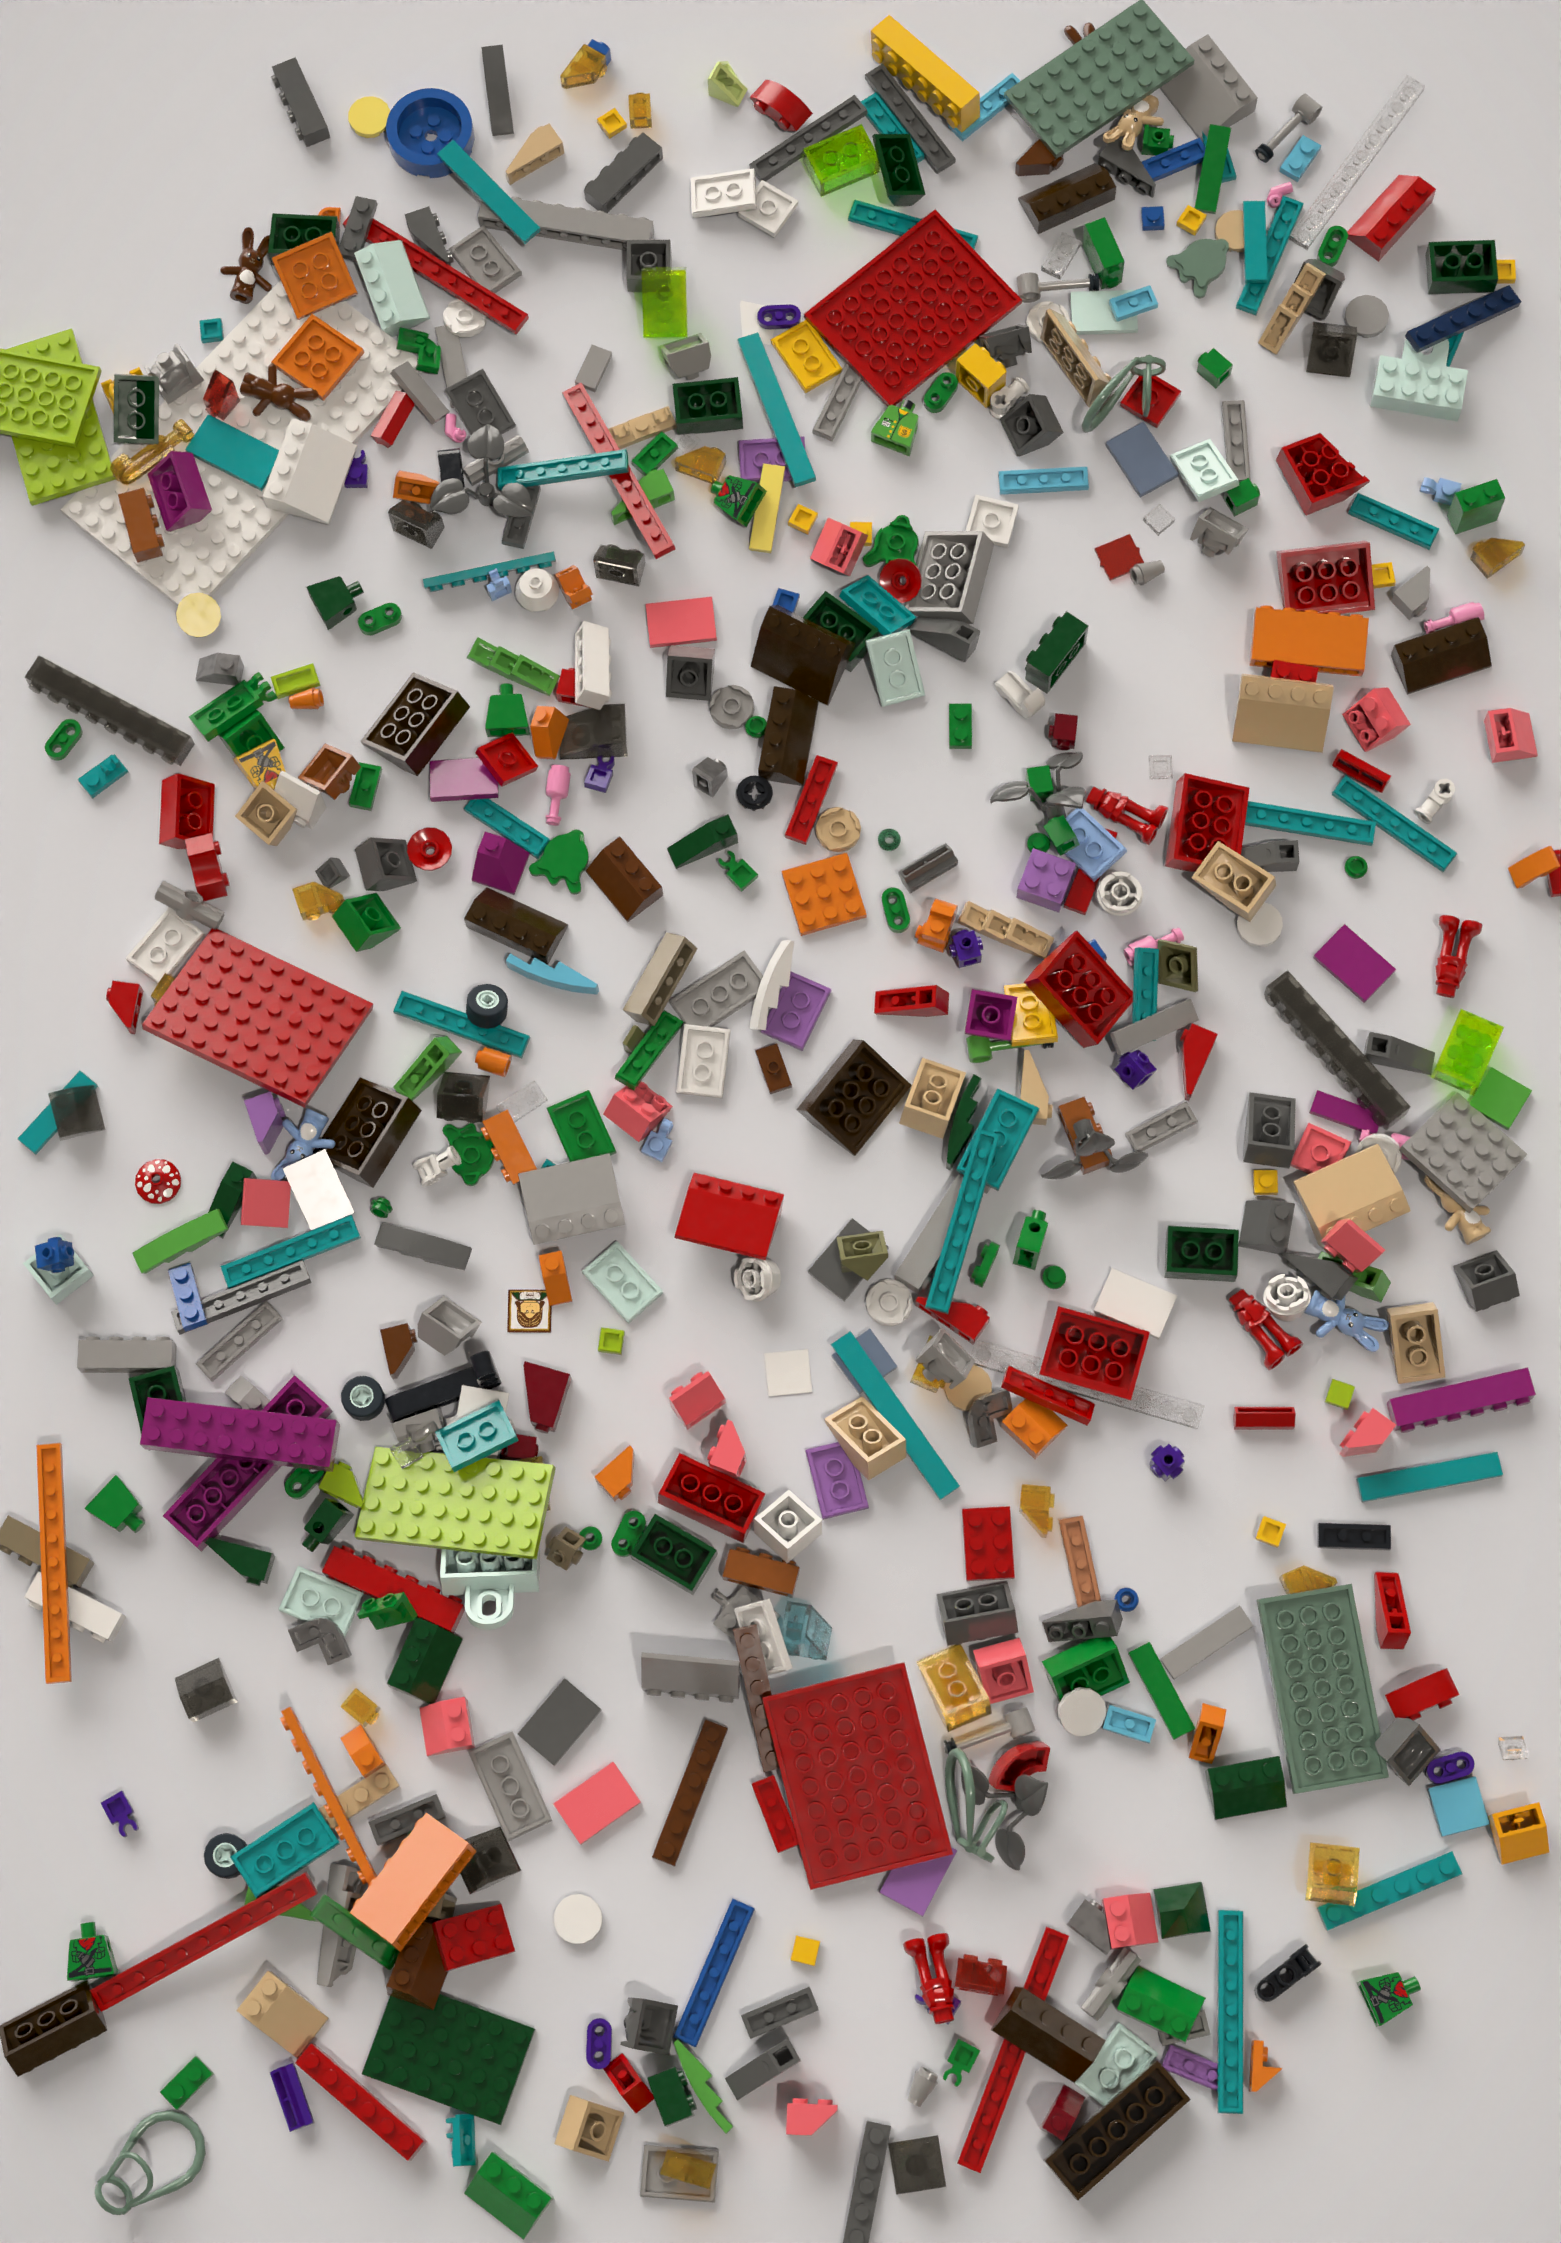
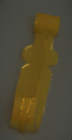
M183 419L176 421L172 432L167 436L159 435V444H148L131 458L125 455V453L118 456L110 466L113 477L126 485L135 482L154 468L163 459V456H166L170 451H175L174 447L181 441L185 443L190 442L195 435L192 432L193 430Z

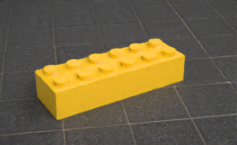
M888 15L871 30L873 59L879 64L882 63L892 76H897L907 89H912L922 102H927L937 115H942L952 128H957L962 133L980 118V92L892 16Z

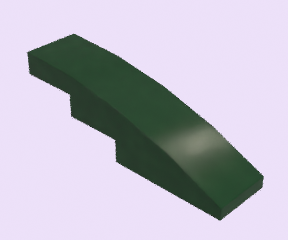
M973 1074L954 1116L948 1144L946 1169L951 1170L974 1132V1126L969 1121L977 1110L978 1102L973 1100V1097L981 1086L982 1078Z

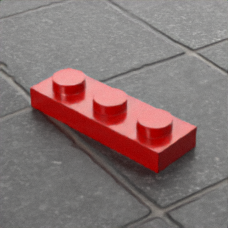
M772 1775L752 1783L777 1852L781 1853L798 1846L796 1831L775 1776Z

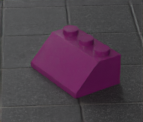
M170 451L147 474L166 531L171 532L198 523L212 511L193 453Z

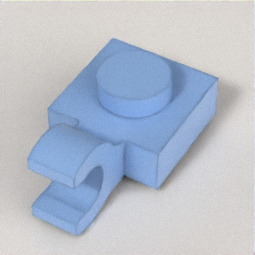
M1424 477L1420 492L1435 495L1433 501L1451 506L1453 497L1456 492L1460 491L1462 483L1440 478L1438 483H1436L1433 479Z
M497 568L488 572L491 582L486 587L491 601L512 592L507 576L500 578Z
M664 1118L658 1133L650 1132L641 1153L663 1162L673 1143L672 1140L667 1138L674 1126L673 1122Z

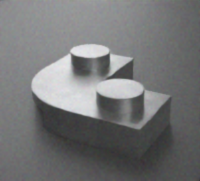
M1002 1389L983 1395L972 1404L968 1414V1425L973 1447L980 1448L998 1442L993 1419L1007 1415L1013 1410L1009 1391Z
M315 1618L288 1629L297 1652L319 1643L327 1665L352 1655L341 1629L329 1619Z

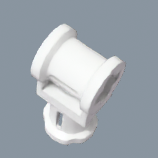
M1016 376L1009 387L1004 386L1000 391L992 394L990 400V414L992 417L1001 419L1016 405L1018 398L1030 391L1026 381Z
M1449 779L1437 781L1427 800L1420 808L1414 810L1416 816L1421 821L1430 824L1435 813L1444 804L1450 802L1455 792L1454 783ZM1444 789L1447 791V793L1445 792L1444 794H1441L1440 791H1443Z
M449 1146L447 1151L440 1155L432 1154L418 1160L413 1164V1168L418 1171L422 1179L421 1185L427 1187L435 1184L443 1176L447 1175V1169L455 1164L457 1166L460 1165L461 1158L455 1148Z

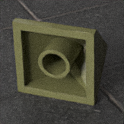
M1159 939V984L1197 992V947Z
M883 1231L837 1237L842 1273L853 1271L868 1281L888 1258Z

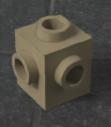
M565 1527L558 1536H554L547 1547L550 1551L546 1559L567 1571L572 1564L577 1565L583 1556L581 1549L586 1538Z

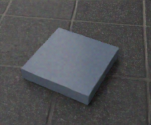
M868 1329L856 1338L883 1377L897 1368L896 1363L871 1329ZM837 1353L832 1354V1358L857 1393L861 1394L863 1390Z

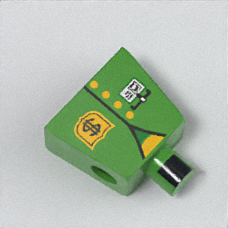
M903 400L900 408L889 405L871 431V442L910 457L918 428V415L912 413L915 404L910 400Z

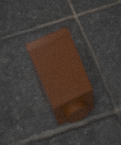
M1039 139L1016 162L1015 174L1017 176L1049 175L1054 169L1057 170L1063 164V155L1056 159Z
M408 1323L380 1329L392 1379L398 1378L415 1351L414 1343L418 1342L415 1329H410Z

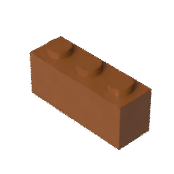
M144 488L118 494L137 563L163 556L161 548L165 547L162 534H157L156 528L160 527L157 515H152L151 508L155 506L151 494L147 495Z
M1085 1096L1058 1106V1115L1076 1157L1074 1140L1077 1139L1073 1125L1080 1120L1090 1119L1094 1131L1103 1134L1102 1127L1099 1123H1095L1093 1105L1091 1102L1087 1103ZM1103 1151L1089 1156H1080L1079 1163L1082 1165V1174L1085 1175L1109 1166L1110 1160Z
M736 1547V1550H729L722 1576L723 1580L793 1598L800 1572V1567L796 1566V1562L789 1561L786 1563L783 1559L782 1562L772 1560L773 1556L765 1553H759V1556L749 1554L750 1550Z

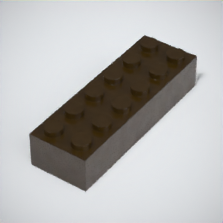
M1155 2060L1043 2161L1078 2201L1191 2099L1160 2062Z

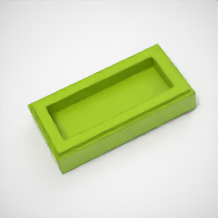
M313 663L271 676L277 699L320 686Z

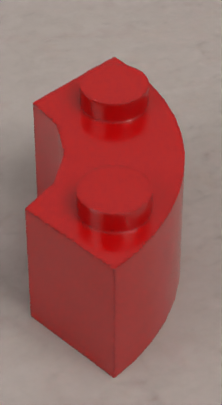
M765 80L750 96L754 103V108L759 113L774 119L784 131H797L813 114L798 96L783 85L772 80Z
M212 833L185 839L195 886L203 901L228 896L226 886H230L227 872L223 873L218 856L222 854L219 841L214 842Z
M1446 1668L1386 1694L1385 1697L1395 1718H1409L1414 1721L1421 1718L1420 1713L1437 1705L1439 1709L1453 1704L1451 1699L1460 1694Z
M1041 1741L1025 1742L1012 1747L994 1765L988 1779L989 1784L995 1789L1015 1792L1017 1777L1021 1775L1030 1776L1036 1772H1046L1050 1747Z

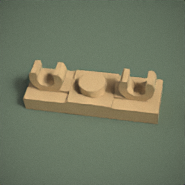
M669 406L628 420L608 430L619 449L657 436L661 431L665 433L675 429L677 425Z

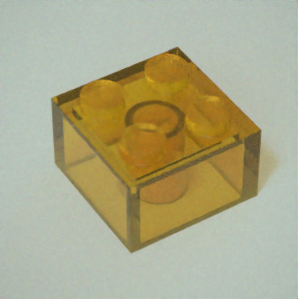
M1310 1842L1305 1900L1355 1906L1360 1848Z

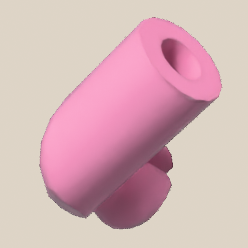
M1291 182L1270 189L1267 197V204L1270 207L1276 208L1280 205L1283 195L1293 192Z
M446 414L445 434L455 443H461L466 438V431L464 429L461 431L460 428L456 427L455 414Z

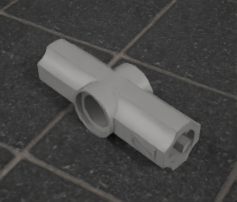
M519 435L504 443V452L499 458L500 461L493 463L491 462L492 459L488 458L489 476L498 474L499 467H505L529 453L525 442ZM484 458L477 459L462 468L463 473L472 486L485 479Z
M163 881L155 894V900L176 910V914L186 921L195 920L216 930L224 918L225 912L204 902L202 896L194 891L184 892Z
M1124 1947L1110 1968L1107 1967L1095 1984L1096 1987L1083 2003L1081 2009L1098 2021L1112 2000L1115 2001L1127 1984L1126 1981L1139 1965L1141 1959Z

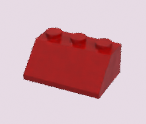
M179 773L162 780L159 844L175 849H186L185 839L210 833L213 836L215 784Z

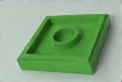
M1491 1067L1469 1104L1490 1121L1509 1130L1532 1090Z

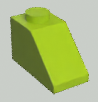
M340 1461L338 1465L334 1463L333 1472L326 1471L318 1488L321 1492L361 1510L364 1505L363 1497L356 1476L350 1471L352 1467Z

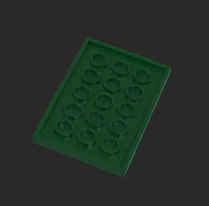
M441 1994L434 2011L390 1996L362 2075L502 2125L536 2029Z

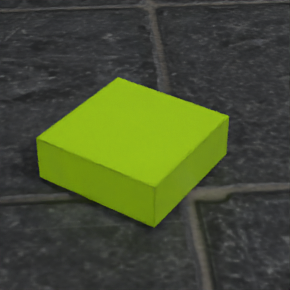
M601 1327L598 1352L622 1355L625 1331Z
M1332 1379L1325 1403L1348 1410L1355 1386Z

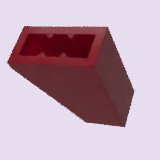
M525 1361L523 1366L531 1424L535 1426L536 1431L546 1434L549 1431L555 1432L572 1380L571 1375Z
M1064 2084L1039 2128L1059 2141H1064L1086 2097Z

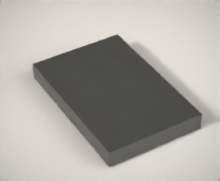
M484 369L445 389V393L470 435L485 425L495 427L501 435L516 427L515 422Z
M852 1218L837 1237L869 1233V1231ZM836 1237L808 1270V1273L845 1302L864 1278L853 1271L842 1273Z
M564 1678L519 1731L518 1736L555 1766L601 1712V1709Z

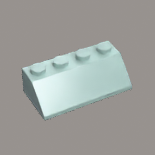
M401 240L373 243L354 253L382 331L394 337L398 335L400 327L410 329L430 319Z

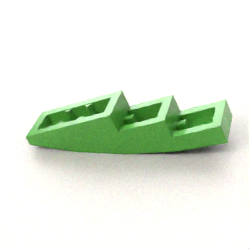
M477 637L467 656V659L494 673L548 696L551 695L560 675L521 654L517 656L501 646L497 648Z
M215 1209L158 1237L132 1254L140 1272L146 1274L164 1262L170 1263L186 1252L195 1251L229 1229L220 1209Z
M677 2039L674 2045L682 2068L694 2092L709 2115L727 2134L733 2126L716 2109L723 2100L706 2084L713 2075Z

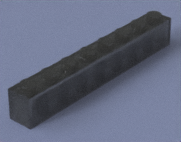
M41 656L37 657L25 675V679L29 684L28 687L37 694L42 692L48 695L47 698L56 704L61 702L67 705L66 708L75 714H78V712L82 713L91 723L97 724L98 722L104 725V728L110 733L116 734L117 732L123 735L127 742L142 745V748L152 755L157 753L168 764L173 765L175 763L181 766L195 745L190 735Z
M1288 970L1266 987L1264 995L1267 1003L1277 1008L1283 1021L1287 1024L1290 1023L1295 1028L1297 1036L1311 1046V1051L1317 1058L1321 1057L1331 1074L1338 1076L1344 1089L1356 1096L1358 1104L1363 1109L1368 1108L1373 1114L1374 1122L1378 1126L1388 1130L1407 1115L1411 1106Z

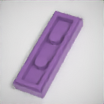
M1171 2044L1169 2045L1162 2064L1166 2071L1217 2091V2063Z

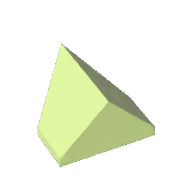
M719 61L708 78L709 96L738 107L748 89L740 82L728 61Z

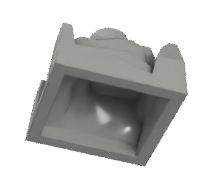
M701 333L660 345L665 363L669 364L670 368L679 378L686 376L687 380L699 377V372L709 369L711 360L709 342Z
M178 343L174 345L173 350L169 353L163 352L159 354L157 361H155L151 369L147 366L145 367L149 376H159V392L167 404H170L204 381Z
M1210 507L1198 518L1190 540L1193 541L1199 537L1198 543L1204 545L1202 552L1209 557H1214L1215 553L1219 550L1229 555L1233 548L1240 544L1248 528Z
M443 1296L422 1312L417 1324L418 1338L445 1356L455 1350L468 1337L472 1338L482 1322Z
M943 1327L922 1348L915 1360L917 1363H923L925 1367L923 1375L927 1380L932 1382L934 1379L938 1381L943 1379L946 1383H951L949 1386L951 1390L967 1378L975 1363V1360Z
M435 1408L391 1424L402 1450H407L410 1446L415 1447L419 1445L422 1453L435 1450L432 1442L435 1440V1431L446 1426L441 1408Z

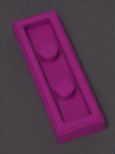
M1319 1090L1316 1092L1309 1112L1360 1132L1362 1129H1368L1370 1134H1377L1383 1117V1113Z

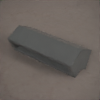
M945 843L898 873L908 892L912 893L957 866L958 859L954 855L953 850Z

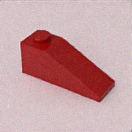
M938 985L876 991L874 1013L876 1015L918 1017L948 1015L949 992Z
M1193 1023L1189 1030L1184 1029L1180 1039L1183 1042L1181 1053L1184 1095L1187 1101L1190 1100L1218 1035Z
M917 1297L915 1300L916 1307L973 1345L990 1320L988 1312L979 1305L974 1307L971 1304L952 1301L949 1313L945 1314L925 1308L928 1298Z
M1375 1572L1376 1631L1380 1649H1404L1411 1630L1399 1573Z

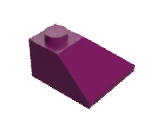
M485 832L477 851L471 880L472 882L515 895L530 853L507 838Z
M972 989L964 1034L1010 1042L1018 997Z

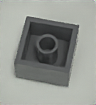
M670 239L627 240L626 280L628 292H671L672 250Z

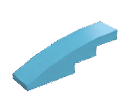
M511 953L506 959L507 968L547 986L597 995L599 992L597 983L561 962H558L556 967L552 968L537 958H534L530 965Z

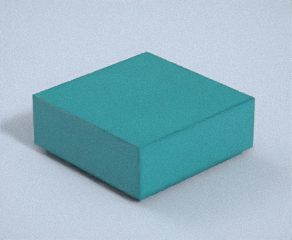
M221 318L199 320L202 343L224 340Z

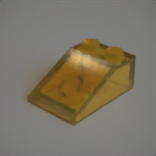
M961 1644L951 1646L916 1661L947 1732L992 1714L989 1697Z

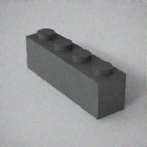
M296 57L272 66L274 73L271 76L275 88H280L282 92L279 93V97L283 106L288 105L289 110L287 114L291 123L295 122L297 125L295 132L299 141L304 140L306 147L329 139L328 126Z
M644 132L638 137H634L629 146L624 151H620L614 161L609 166H605L594 181L591 180L587 183L584 189L586 202L597 211L601 210L608 213L663 159L662 147Z

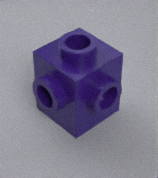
M974 930L956 932L952 936V944H949L951 957H956L959 968L981 963L982 954L980 950H983L981 937H976Z
M1139 1049L1132 1053H1124L1118 1060L1120 1064L1114 1069L1119 1074L1120 1079L1127 1083L1132 1090L1143 1085L1157 1070L1149 1061L1148 1056Z
M1168 1444L1163 1448L1160 1445L1151 1453L1153 1458L1149 1463L1150 1469L1159 1479L1162 1478L1166 1482L1170 1477L1175 1479L1184 1471L1182 1468L1185 1463L1183 1459L1184 1454L1178 1447H1172ZM1167 1456L1172 1461V1463H1165L1164 1457Z

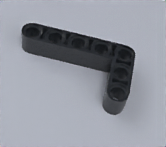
M482 1351L472 1355L469 1358L472 1367L386 1398L385 1403L392 1423L459 1401L462 1385L487 1390L501 1385V1380L490 1351Z

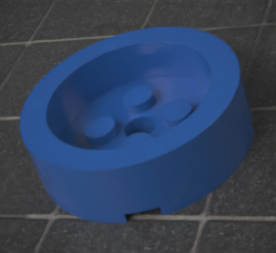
M436 88L413 91L402 97L393 106L388 115L386 133L391 154L396 163L412 175L439 178L453 173L437 156V153L452 140L469 156L472 153L475 135L470 112L460 98L448 91ZM428 133L437 136L434 141L426 140Z

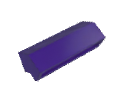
M291 2063L271 2071L270 2075L289 2131L298 2130L315 2123L295 2064Z

